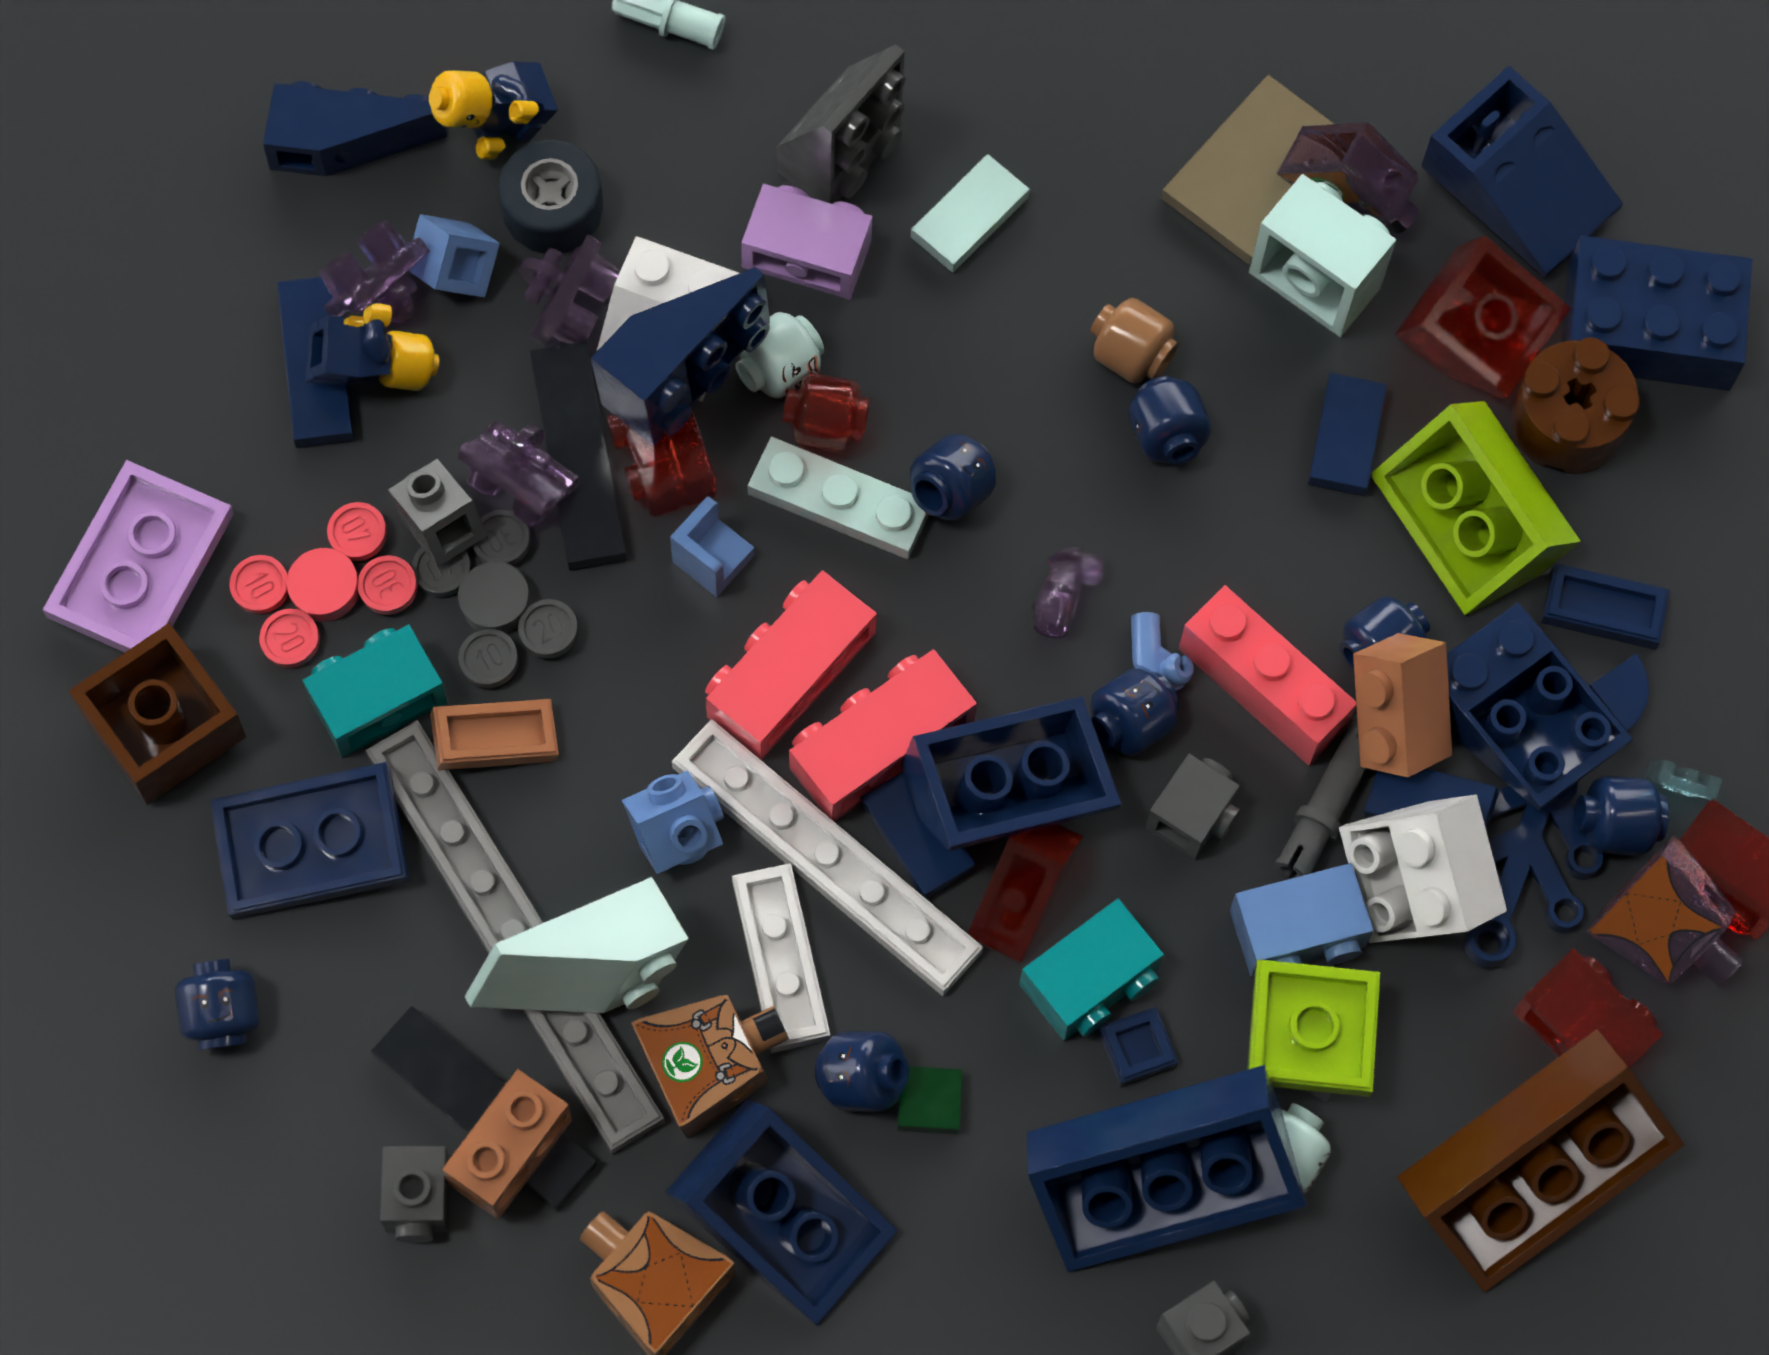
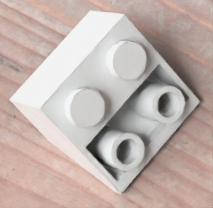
M1477 794L1428 801L1339 827L1348 864L1352 863L1374 930L1369 943L1468 932L1507 911Z

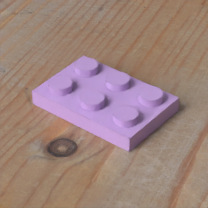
M126 460L43 608L46 618L122 652L128 651L168 623L173 627L234 516L231 505Z

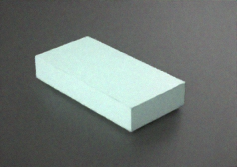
M987 154L911 229V238L953 273L1029 198L1030 189Z

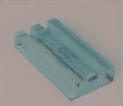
M1651 760L1645 779H1648L1654 785L1698 800L1712 801V799L1717 798L1723 779L1712 775H1700L1699 771L1688 767H1675L1676 763L1667 760Z

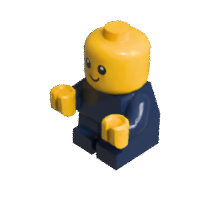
M512 61L485 70L482 74L476 71H444L436 77L429 93L431 111L438 123L444 127L474 129L478 137L476 154L482 160H494L504 150L506 146L504 140L500 138L501 134L514 135L516 141L530 142L542 129L541 124H546L558 111L539 62Z
M375 303L364 310L363 317L352 315L344 319L341 316L327 315L319 319V321L308 325L305 382L340 387L379 380L385 387L420 391L428 384L431 376L437 374L439 356L434 353L433 344L426 335L402 331H389L385 333L384 327H387L392 319V307Z

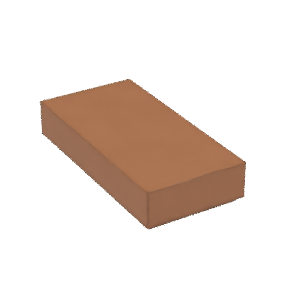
M551 699L432 708L430 716L437 770L556 762L559 752Z

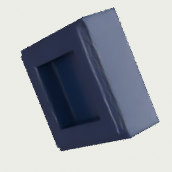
M1157 1007L1099 1026L1098 1033L1119 1087L1177 1068L1178 1060Z

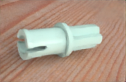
M613 0L612 11L615 14L659 29L660 36L666 37L671 33L708 46L712 50L716 48L725 25V15L716 14L681 2L680 0Z

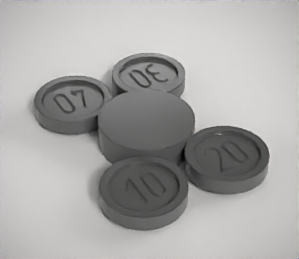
M494 510L480 518L487 536L472 545L476 556L483 564L472 569L468 553L464 550L437 567L422 547L416 552L412 561V569L417 577L418 587L424 593L439 598L449 597L458 593V601L464 618L472 628L477 630L468 636L461 645L458 655L459 666L465 678L473 685L481 688H495L505 684L513 677L518 668L519 654L513 640L506 633L518 628L522 644L531 654L540 658H555L565 654L573 647L579 632L576 616L565 603L554 599H544L531 604V593L526 579L513 566L520 562L528 553L531 535L525 520L517 513L509 510Z

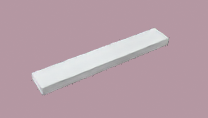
M711 719L672 760V768L679 774L688 771L700 789L710 786L721 809L785 864L791 863L792 869L940 995L944 996L982 954V945L714 720Z

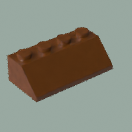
M1596 1029L1402 1172L1397 1178L1424 1218L1485 1293L1685 1146V1144L1629 1067L1599 1030Z

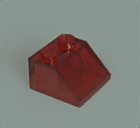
M1484 235L1460 245L1454 250L1394 335L1437 371L1505 399L1510 396L1524 376L1532 360L1541 352L1571 307Z

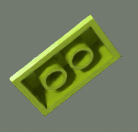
M1485 401L1450 404L1370 474L1464 615L1476 612L1540 576L1581 542Z

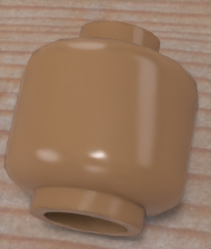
M1136 298L1125 300L1117 308L1107 304L1101 310L1090 329V333L1097 337L1094 343V358L1133 384L1141 383L1147 378L1152 380L1160 377L1172 361L1179 347V343L1174 340V323Z

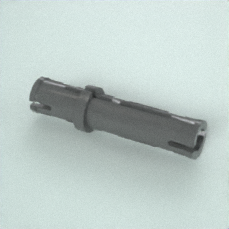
M1353 715L1350 726L1309 803L1300 806L1294 816L1296 827L1280 857L1274 863L1275 870L1287 879H1290L1293 871L1297 872L1296 877L1311 874L1327 843L1336 841L1340 833L1339 827L1341 825L1339 820L1367 769L1360 767L1357 715Z

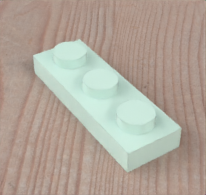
M772 436L747 486L748 495L907 560L929 515L917 505L912 493Z

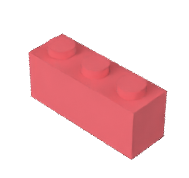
M823 570L810 584L803 580L793 588L783 603L782 607L785 611L772 626L767 622L760 625L746 642L744 650L747 653L733 669L728 665L722 667L710 680L705 690V693L708 695L706 697L707 718L714 720L761 761L876 634L877 613Z
M1226 585L1184 625L1178 649L1308 766L1349 726L1357 707L1356 701Z
M934 649L920 659L916 655L905 658L889 672L888 678L890 680L873 692H870L868 688L856 692L843 703L840 708L842 712L840 715L824 726L821 722L809 725L793 739L792 745L794 747L789 750V769L823 813L834 822L859 805L861 796L903 772L901 763L913 736L975 722L976 701Z

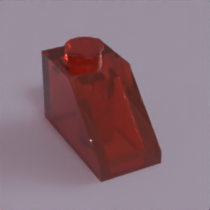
M1059 824L1011 835L967 934L974 940L1021 963L1065 879L1083 836Z

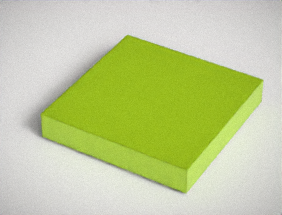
M1257 959L1254 974L1247 1070L1265 1065L1273 1087L1370 1097L1373 1092L1380 972Z

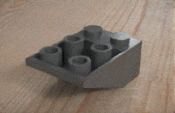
M895 44L849 66L777 146V172L812 198L833 204L838 202L843 196L849 199L855 195L867 177L868 167L878 156L882 159L887 158L902 138L903 131L900 128L901 115L904 110L902 91L906 78L903 76L905 51Z

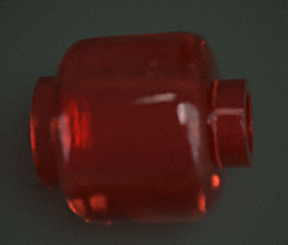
M810 373L803 379L800 390L788 389L782 422L793 424L792 436L796 444L834 453H845L851 448L853 442L862 443L870 398L862 397L861 386L854 380Z

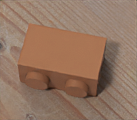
M1397 633L1353 653L1360 767L1410 777L1452 756L1446 642Z

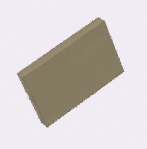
M1267 75L1164 187L1161 199L1250 265L1261 222L1294 184L1283 178L1281 174L1334 172L1347 158L1349 153L1330 140L1309 131L1306 127L1334 126L1335 124L1270 75Z

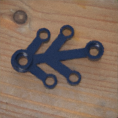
M1578 782L1540 810H1537L1511 786L1498 790L1499 795L1491 818L1524 806L1526 807L1518 827L1488 839L1494 863L1506 859L1499 882L1507 911L1466 933L1464 948L1467 956L1475 964L1486 968L1500 966L1509 958L1514 950L1516 934L1510 925V920L1529 868L1548 904L1544 917L1547 925L1553 931L1558 933L1572 932L1583 919V904L1578 897L1570 893L1542 837L1548 816H1550L1568 848L1564 857V867L1567 873L1575 879H1590L1602 866L1603 853L1594 851L1588 845L1585 831H1578L1575 826V809L1571 801L1577 792ZM1580 851L1588 853L1593 859V866L1590 868L1578 866L1574 861V853ZM1566 905L1570 907L1574 913V920L1565 922L1558 919L1554 912L1555 906ZM1482 936L1493 938L1498 945V951L1492 954L1483 952L1478 946V938Z

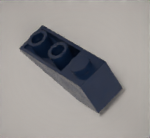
M305 81L294 82L291 85L274 83L263 147L270 170L329 176L447 137L448 127H444L436 121L431 111L429 97L424 95L411 94L400 98L378 95L376 92L365 88L339 91L323 89L317 84Z

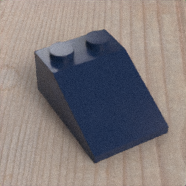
M748 1099L665 1191L670 1198L712 1237L815 1325L821 1321L898 1231L769 1107Z

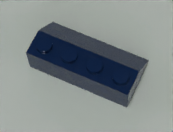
M1265 1065L1027 1132V1174L1067 1272L1306 1207V1199L1284 1116Z

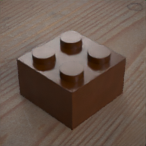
M170 623L68 690L80 715L146 805L246 738L238 714Z

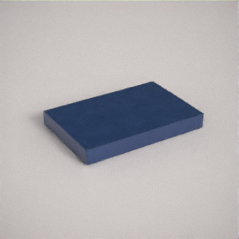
M387 762L210 800L227 911L233 920L410 882L391 767Z

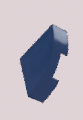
M1634 654L1589 685L1628 733L1640 719L1649 696L1647 673L1637 654Z

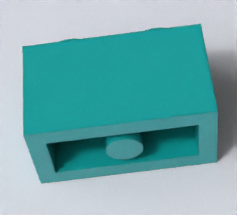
M409 624L397 631L394 628H388L377 632L364 643V648L345 658L334 656L320 662L312 669L311 675L302 680L313 708L342 758L431 712L433 707H440L448 703L443 683Z
M1117 898L1024 967L1021 972L1019 986L1063 1041L1067 1040L1077 1031L1083 1037H1086L1096 1031L1099 1026H1102L1111 1017L1112 1014L1108 1010L1109 1007L1125 995L1130 1001L1138 999L1159 981L1160 978L1156 975V972L1159 971L1164 954L1119 898Z

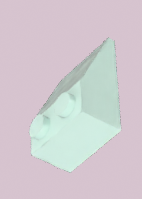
M651 877L495 943L467 991L465 998L470 1007L605 1013L625 1004L629 1010L635 1009L649 1002L659 993L660 990L657 986L663 977L676 968L677 963L675 959L689 938Z

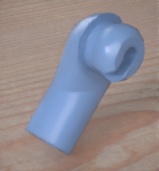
M1153 612L1133 614L1131 616L1133 666L1146 669L1149 672H1158L1171 683L1175 691L1180 690L1193 677L1194 667L1192 661L1186 655L1180 658L1179 654H1172L1161 646L1160 616Z

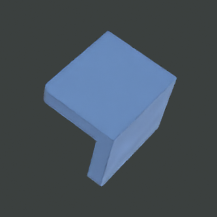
M420 214L406 268L435 290L485 297L500 243L471 223Z
M709 496L701 502L670 536L672 563L715 597L721 594L755 556V547L719 520L718 503Z

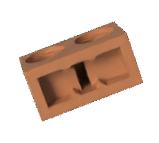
M517 1069L443 1167L442 1171L448 1185L499 1220L571 1123L572 1117L569 1105Z

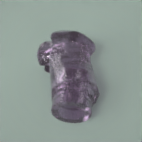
M1071 546L1058 550L1047 559L1051 569L1032 606L1035 612L1034 630L1042 636L1049 638H1064L1068 636L1070 624L1073 622L1080 596L1081 583L1094 586L1102 579V557L1097 553L1085 554L1083 546Z

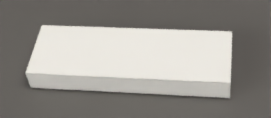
M791 863L733 875V888L761 1011L774 1006L789 1037L788 1040L770 1048V1052L774 1053L828 1041L830 1039V1031Z

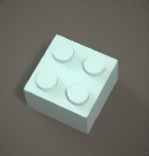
M1302 174L1261 222L1249 273L1341 338L1381 289L1397 239L1390 235L1388 229L1378 219L1369 215L1362 216L1345 204L1338 192L1331 186L1322 182L1315 183Z

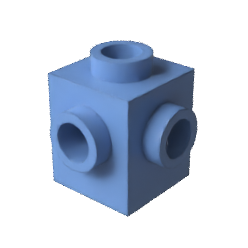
M688 771L678 775L670 774L659 777L651 782L647 789L622 800L640 849L657 874L678 864L694 863L702 859L709 850L723 845L715 822L724 819L719 802L711 787L707 786L700 789Z

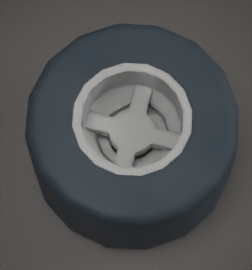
M557 140L533 142L516 151L503 166L498 188L504 224L514 239L530 250L549 254L571 251L588 241L599 227L604 208L599 171L589 155L571 143ZM545 204H555L553 206H545Z

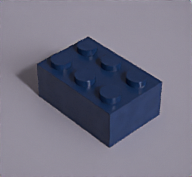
M1581 235L1568 264L1561 342L1581 341L1588 337L1597 338L1603 341L1609 350L1626 363L1634 378L1730 391L1745 364L1753 258Z

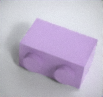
M763 184L741 242L742 268L752 269L756 267L763 274L851 300L871 243L872 216L864 214L860 208L847 202H834L831 204L811 198L806 192L793 186L783 185L777 188Z

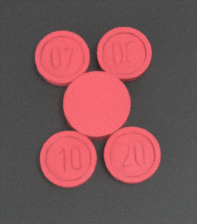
M353 502L336 510L327 526L328 540L333 549L317 548L305 552L295 560L288 574L278 560L267 555L248 557L234 568L229 582L230 592L235 602L243 610L253 614L272 612L284 603L288 594L296 609H283L275 612L262 625L259 635L260 646L267 659L273 664L282 668H296L309 662L318 651L320 645V632L314 621L328 622L343 617L355 606L359 595L363 603L370 610L383 615L399 613L406 609L415 599L418 590L417 577L409 563L402 558L392 555L377 557L368 562L359 575L351 562L363 561L375 556L386 542L387 526L382 514L372 505L363 502Z

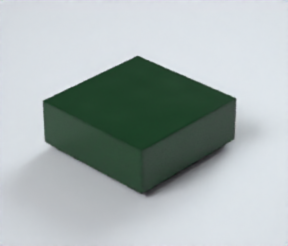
M909 1066V1079L899 1098L897 1131L959 1134L962 1069Z

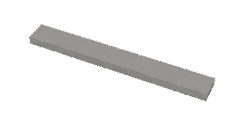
M418 720L366 749L367 756L372 764L387 762L391 767L398 807L488 953H490L495 943L543 923L449 770H437L435 747ZM523 1009L612 1155L665 1123L663 1115L599 1013Z

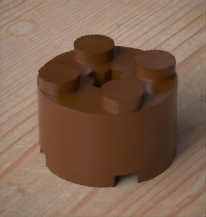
M1588 337L1581 341H1565L1546 348L1532 360L1516 393L1511 414V429L1515 441L1531 461L1544 468L1547 464L1555 468L1564 469L1563 473L1583 474L1598 469L1614 456L1639 407L1638 388L1635 378L1626 363L1609 350L1603 341L1597 338Z

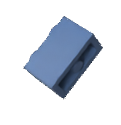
M1352 863L1235 893L1230 907V914L1250 977H1254L1257 959L1298 964L1323 958L1326 959L1329 965L1347 962L1362 954L1361 948L1366 947L1374 931Z

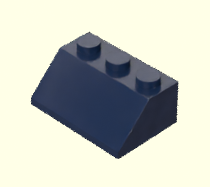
M1083 696L913 736L901 763L919 819L948 851L1117 810L1122 805Z

